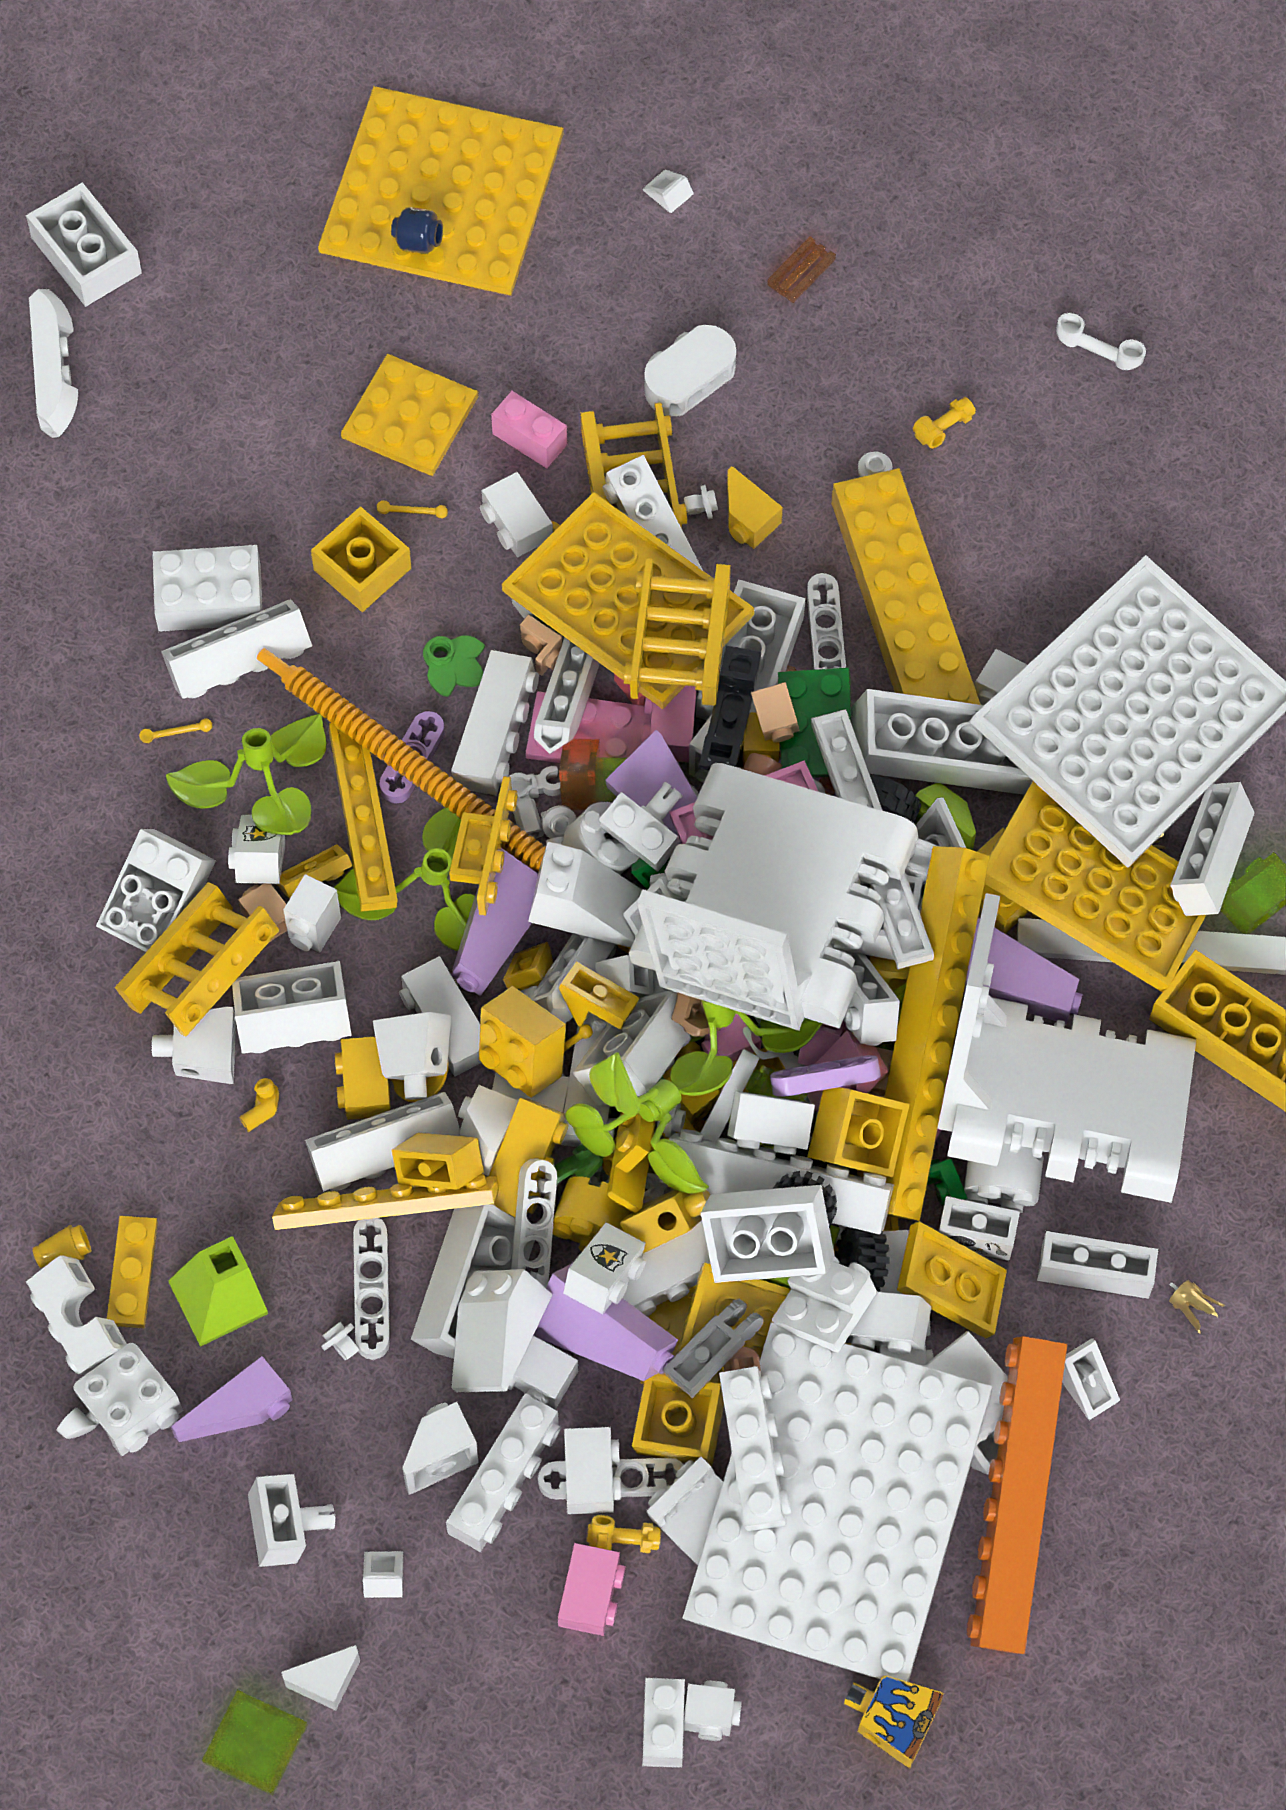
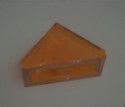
M572 739L562 747L559 766L561 801L563 806L569 807L571 810H586L589 806L599 801L600 739Z

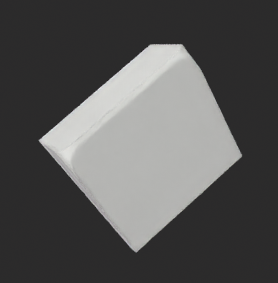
M664 170L643 188L645 193L669 213L676 210L694 194L686 176Z
M403 1551L364 1552V1598L403 1596Z

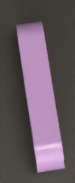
M431 711L418 714L402 741L427 758V761H430L444 737V722L437 713ZM430 723H433L436 732L429 731L427 733L424 745L420 742L423 735L421 725L427 727ZM387 766L380 778L381 795L390 803H402L410 797L416 786L403 776L402 788L404 789L397 788L394 792L390 791V784L388 783L395 784L400 774L391 766Z
M873 1055L784 1069L770 1075L774 1096H791L874 1081L881 1077L878 1057Z

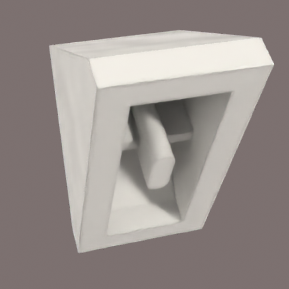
M1091 1338L1066 1354L1062 1383L1089 1420L1120 1401L1094 1339Z
M355 1645L281 1673L286 1688L336 1710L360 1663V1657Z

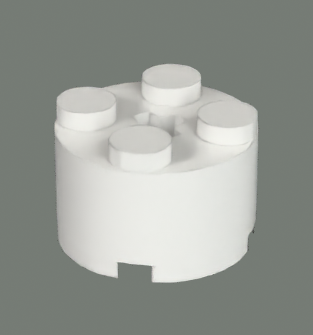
M598 802L592 804L565 829L564 840L561 842V845L583 850L621 875L639 857L601 827L598 820L612 803Z
M1003 1143L998 1167L968 1160L964 1188L968 1198L967 1201L988 1205V1202L1001 1204V1208L1020 1211V1213L1023 1212V1206H1034L1039 1200L1043 1155L1041 1158L1033 1157L1032 1149L1021 1146L1018 1154L1009 1152L1011 1144Z

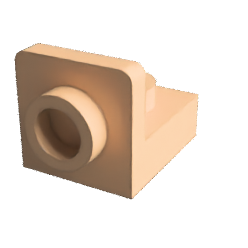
M528 614L520 624L521 639L529 651L538 654L535 659L536 672L542 676L548 668L554 669L562 646V636Z

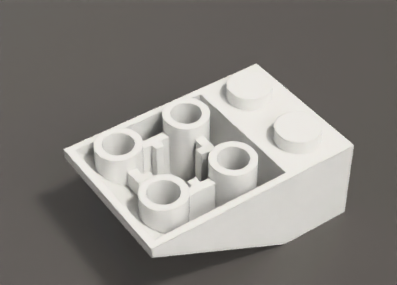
M140 829L96 927L147 952L202 890L216 860L155 829Z
M966 1331L925 1364L924 1367L993 1387L971 1462L972 1468L989 1475L991 1461L997 1458L998 1444L994 1442L995 1427L998 1420L1002 1421L1004 1405H1000L999 1402L1000 1390L1003 1382H1007L1008 1376L972 1334Z

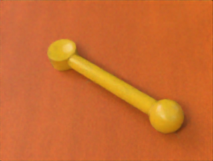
M383 500L378 502L376 506L380 514H387L388 512L436 515L441 519L445 518L448 514V509L444 505H439L436 508L390 505L389 502Z
M204 718L196 724L154 732L150 729H143L140 731L139 737L142 742L149 743L154 738L197 730L208 732L212 729L213 724L211 720Z
M587 1024L582 1025L577 1034L564 1042V1051L582 1038H590L593 1034L592 1027Z

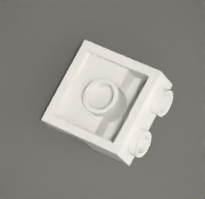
M834 1256L826 1274L789 1277L787 1282L791 1287V1291L773 1316L772 1321L798 1337L838 1353L877 1294V1290L866 1268L857 1263H851L849 1267L839 1264L838 1259Z

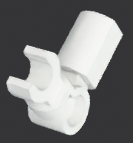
M557 766L546 767L538 775H534V773H514L509 776L511 777L512 790H517L518 793L516 810L513 812L516 824L521 828V831L524 830L529 834L528 836H532L535 839L542 837L544 831L533 798H538L539 794L542 793L548 796H556L563 792L562 782L556 784L547 782L548 779L558 776Z

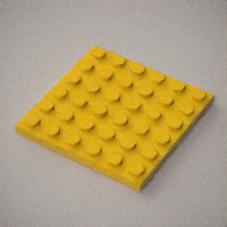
M374 86L318 245L319 253L512 296L563 137V128ZM407 207L432 210L437 214L438 220H441L443 223L442 241L438 247H434L428 254L404 251L398 247L396 238L392 237L391 226L393 219L399 217L402 210Z

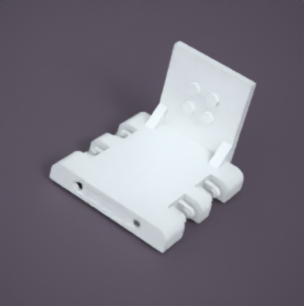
M714 763L711 765L693 806L696 818L694 826L699 831L714 836L713 840L690 836L686 844H679L674 849L665 870L667 881H669L666 888L673 894L686 898L685 902L642 889L637 901L642 924L629 951L630 961L632 964L656 971L659 986L796 1030L800 1029L804 1018L840 1029L856 990L857 979L854 972L850 970L855 960L847 953L833 949L834 945L858 949L863 941L875 944L884 922L883 911L877 905L881 896L875 890L862 886L860 883L863 881L877 886H884L887 884L889 877L901 880L918 840L917 827L910 820L899 815L727 764Z
M986 893L937 1128L952 1132L947 1156L998 1167L1003 1143L1011 1144L1009 1152L1017 1154L1021 1150V1146L1032 1148L1033 1157L1037 1158L1042 1157L1043 1151L1049 1152L1045 1177L1069 1182L1074 1181L1078 1159L1085 1160L1084 1167L1093 1169L1096 1162L1107 1164V1172L1116 1174L1118 1167H1124L1122 1193L1172 1203L1180 1168L1196 1039L1147 1029L1143 1044L1137 1043V1036L1130 1034L1126 1041L1115 1039V1031L1106 1030L1105 1036L1099 1035L1100 1019L1074 1014L1071 1029L1064 1028L1065 1021L1057 1020L1054 1026L1043 1024L1042 1016L1035 1015L1033 1022L1027 1021V1004L990 997L988 994L990 987L986 986H990L994 964L987 963L1000 896Z

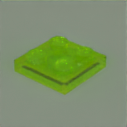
M237 1690L202 1759V1763L273 1796L308 1726V1722Z

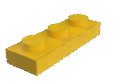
M119 1216L107 1319L114 1320L117 1327L145 1328L158 1225L157 1218Z

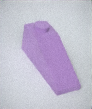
M261 1356L173 1424L171 1428L174 1437L178 1442L263 1424L269 1418L273 1421L277 1420L290 1408L288 1403L292 1401L291 1392Z

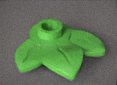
M462 635L453 640L444 636H437L427 642L423 649V658L429 666L427 676L433 689L440 695L448 697L453 692L456 684L464 687L479 686L483 670L475 658L483 652L485 645L478 639L467 635ZM438 651H444L447 653V656L437 658L434 654Z
M583 1144L578 1145L573 1151L574 1155L554 1165L557 1171V1184L573 1174L591 1178L602 1166V1159L604 1157L595 1155Z

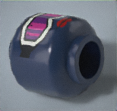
M407 207L402 210L399 217L393 219L391 234L392 237L396 238L400 249L428 254L434 247H438L442 241L443 223L441 220H438L437 214L432 210Z

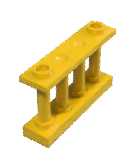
M655 403V420L605 427H603L602 423L596 424L594 411L580 413L581 434L591 494L595 492L610 503L603 490V485L606 484L604 474L611 469H615L644 455L649 465L662 463L665 479L657 480L662 492L667 493L669 505L682 529V525L687 524V512L685 503L679 504L667 437L672 436L670 415L664 416L662 403ZM657 434L660 449L608 456L607 453H601L599 444H605V440Z
M646 558L644 572L638 571L636 579V592L641 593L633 660L632 663L625 664L624 684L630 685L632 699H638L640 682L694 686L695 690L702 691V705H716L731 584V565L716 564L715 578L708 577V581L653 576V559ZM655 590L707 595V599H712L711 608L705 607L704 611L650 606L651 592ZM648 621L703 625V629H709L708 638H701V641L646 637ZM644 651L696 655L699 656V659L705 660L704 669H697V672L642 668Z
M208 882L115 986V989L128 1006L139 1014L151 1002L167 1009L165 1014L180 1034L187 1037L229 989L232 983L236 981L277 934L279 928L262 906H258L248 918L233 912V907L218 886ZM221 922L237 929L225 944L209 938ZM197 949L214 956L202 971L185 964ZM174 975L190 982L178 998L162 991Z

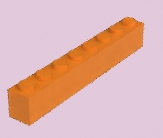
M1022 1336L1013 1338V1344H1009L1006 1349L1005 1366L1009 1367L1008 1380L1003 1382L999 1397L1000 1405H1004L1002 1421H997L994 1432V1442L998 1444L997 1458L992 1459L989 1468V1481L993 1482L991 1498L988 1497L986 1499L983 1510V1519L988 1521L986 1537L982 1536L979 1541L978 1559L982 1560L980 1575L975 1576L972 1588V1596L977 1601L975 1615L971 1614L969 1616L967 1624V1637L971 1638L970 1646L1025 1654L1067 1352V1344Z

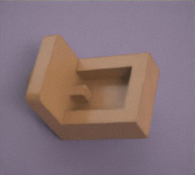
M677 992V1001L671 1019L683 1026L684 1031L690 1035L702 1037L705 1034H709L710 1028L702 1001Z

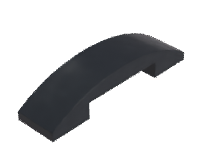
M726 645L719 677L717 702L713 707L708 733L705 736L699 769L710 770L711 765L714 763H723L737 767L753 701L751 692L755 691L761 660L760 651Z

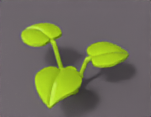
M316 714L282 727L271 736L268 731L262 728L248 730L242 737L243 749L237 751L238 758L231 776L229 769L224 764L214 760L196 762L182 770L166 774L170 789L182 802L195 808H212L226 801V788H231L235 785L245 760L246 764L257 771L263 770L271 795L260 798L253 805L251 812L254 824L260 830L271 834L292 835L299 833L310 822L312 813L310 801L303 791L294 787L286 788L277 793L269 766L273 761V757L278 763L286 760L289 765L294 767H305L319 761L325 754L327 746L322 716Z
M443 808L428 820L423 829V846L428 852L423 858L421 867L415 868L411 875L395 886L396 894L401 892L418 877H421L429 885H441L448 907L442 908L437 912L434 920V931L443 945L458 951L475 896L463 894L455 902L451 899L450 881L447 878L450 872L461 819L456 816V813L450 812L449 808ZM354 869L350 870L334 887L337 889L338 901L343 909L360 919H383L392 914L396 909L390 908L361 912Z
M701 1000L710 1028V1052L707 1054L696 1051L680 1057L671 1069V1081L681 1094L692 1096L711 1093L726 1084L732 1075L733 1063L727 1056H716L718 1052L717 1028L729 1026L733 1022L735 1014L739 1015L756 1036H763L762 1044L765 1049L776 1053H788L802 1048L813 1038L822 1023L804 1018L800 1029L796 1030L761 1019V1028H759L745 1013ZM690 1035V1036H691V1040H690V1041H691V1042L698 1041V1040H700L701 1038H703L704 1036H702V1037H697V1036Z
M619 1052L595 1064L589 1072L590 1082L594 1090L604 1103L609 1106H616L617 1111L624 1114L612 1122L604 1124L599 1112L594 1107L583 1103L572 1105L566 1111L565 1117L567 1122L573 1127L580 1142L595 1155L609 1156L615 1150V1142L608 1131L613 1130L631 1117H635L638 1113L648 1122L660 1121L651 1140L654 1150L648 1154V1160L654 1172L666 1185L684 1193L705 1191L709 1186L700 1178L686 1152L671 1140H660L666 1125L673 1119L669 1112L682 1100L678 1088L669 1080L661 1079L645 1094L637 1097Z

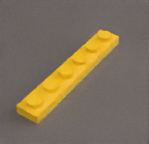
M329 723L330 741L361 912L397 908V894L370 750L364 748L363 744L357 743L355 739L349 737L348 734H345L334 724Z
M480 1174L458 1190L395 1184L390 1189L376 1190L374 1187H364L356 1190L354 1193L341 1195L339 1192L330 1191L322 1193L316 1198L303 1199L302 1196H291L278 1203L272 1219L275 1230L488 1205L494 1204L499 1187L496 1176L485 1177L484 1174Z

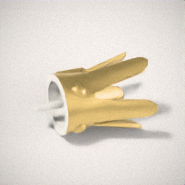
M1190 1280L1185 1281L1179 1288L1174 1283H1170V1286L1176 1291L1171 1296L1169 1302L1173 1304L1174 1308H1179L1197 1332L1201 1334L1200 1323L1190 1310L1189 1305L1197 1310L1218 1317L1214 1307L1203 1298L1222 1307L1225 1304L1203 1294L1202 1290L1194 1282L1191 1283Z

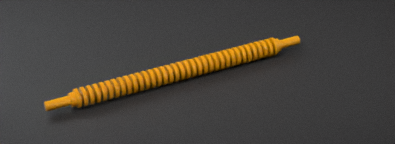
M266 648L259 652L257 660L282 677L281 682L285 684L287 691L292 692L295 697H299L302 702L313 708L317 713H320L322 717L327 718L329 722L341 729L345 734H348L352 739H355L357 743L363 744L364 748L377 755L380 760H384L388 766H391L399 774L405 776L415 786L420 787L422 791L427 792L430 797H434L442 806L449 808L450 812L456 813L457 817L461 819L463 812L495 816L496 809H492L489 804H485L481 798L471 793L466 787L463 788L462 784L449 777L446 772H442L431 761H427V758L423 755L420 756V753L406 745L404 741L399 740L394 734L392 735L389 730L378 724L374 719H370V716L366 713L363 714L362 710L349 703L347 699L342 698L339 693H335L331 687H328L320 679L314 677L312 673L307 672L302 666L296 667L295 665L289 666ZM511 821L509 841L503 842L501 848L535 872H539L546 846L543 847L542 843L536 841L532 836H528L527 832L521 831V828L514 825Z

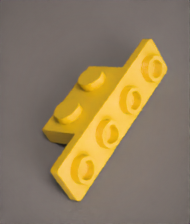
M503 776L495 816L463 812L449 872L450 881L479 884L477 893L479 915L487 916L489 903L495 904L498 883L494 882L496 873H502L504 851H501L503 842L509 841L511 832V821L507 819L509 811L515 812L517 805V790H512L511 777Z
M639 1113L618 1126L607 1191L609 1198L634 1213L639 1212L643 1206L649 1167L648 1154L651 1152V1140L654 1135L656 1122L655 1120L653 1122L644 1120Z

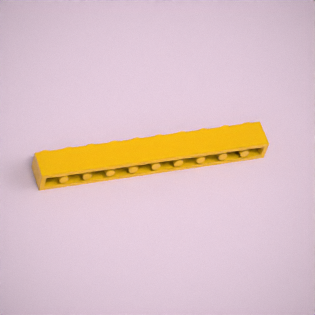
M933 846L920 916L934 952V960L909 967L884 1096L887 1099L910 1104L893 1178L884 1176L886 1177L885 1183L894 1184L887 1214L889 1217L920 1221L990 857L964 847Z

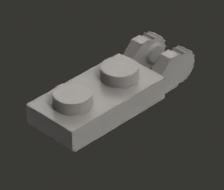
M740 1298L730 1303L718 1316L715 1315L664 1367L665 1375L692 1398L745 1344L744 1341L750 1340L763 1325L764 1318L757 1312H753L735 1330L731 1328L745 1314L744 1312L747 1308V1304Z

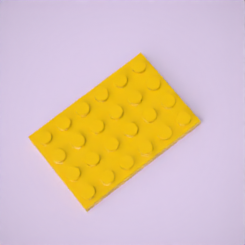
M593 492L502 583V591L624 681L625 664L632 663L641 598V593L636 592L637 572H644L646 558L653 559V576L706 581L711 576ZM652 590L650 606L704 611L705 607L711 608L712 599H707V595ZM731 590L729 592L723 647L754 616V607ZM648 621L646 637L701 641V638H708L709 629H703V625ZM644 651L642 668L697 672V669L704 667L705 660L699 659V656ZM640 682L639 692L661 709H664L685 686Z
M1034 781L1031 782L989 855L984 884L1161 992L1165 989L1167 990L1206 917V915L1185 916L1179 902L1174 899L1173 890L1170 885L1179 861L1151 845L1127 868Z

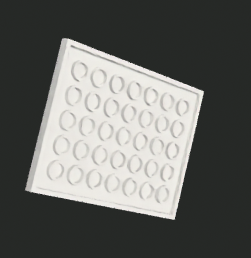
M1145 555L972 717L970 723L1129 868L1286 713V681Z
M771 1322L759 1361L761 1376L768 1375L772 1398L765 1400L768 1414L774 1413L778 1436L772 1437L774 1452L781 1451L785 1475H779L778 1477L781 1491H788L791 1513L785 1514L786 1525L748 1532L744 1527L732 1454L682 1619L880 1680L882 1676H889L909 1682L993 1387L845 1343L837 1353L798 1337Z

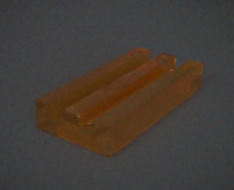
M809 236L768 278L767 285L794 303L835 261L836 254L832 251L826 252L824 245L821 243L819 245L815 244V239ZM811 250L812 252L803 260V262L781 284H779V282L785 277V275ZM819 256L823 258L791 292L787 290Z

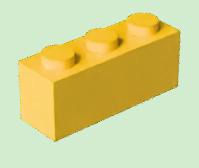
M529 1098L519 1099L489 1176L497 1177L499 1187L495 1202L492 1205L516 1217L520 1169L526 1161L533 1158L549 1161L554 1165L555 1159L550 1156L555 1144L560 1145L568 1130V1124L564 1123L566 1119L565 1113ZM539 1168L537 1172L531 1173V1179L537 1181V1186L540 1179H545V1172L540 1171ZM529 1191L528 1196L541 1197V1193ZM538 1203L530 1205L527 1213L533 1214Z

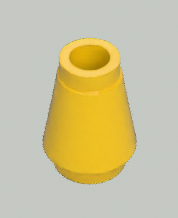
M69 1225L33 1247L32 1250L38 1266L43 1268L60 1255L83 1260L84 1255L91 1253V1246L87 1234L81 1225L75 1227Z

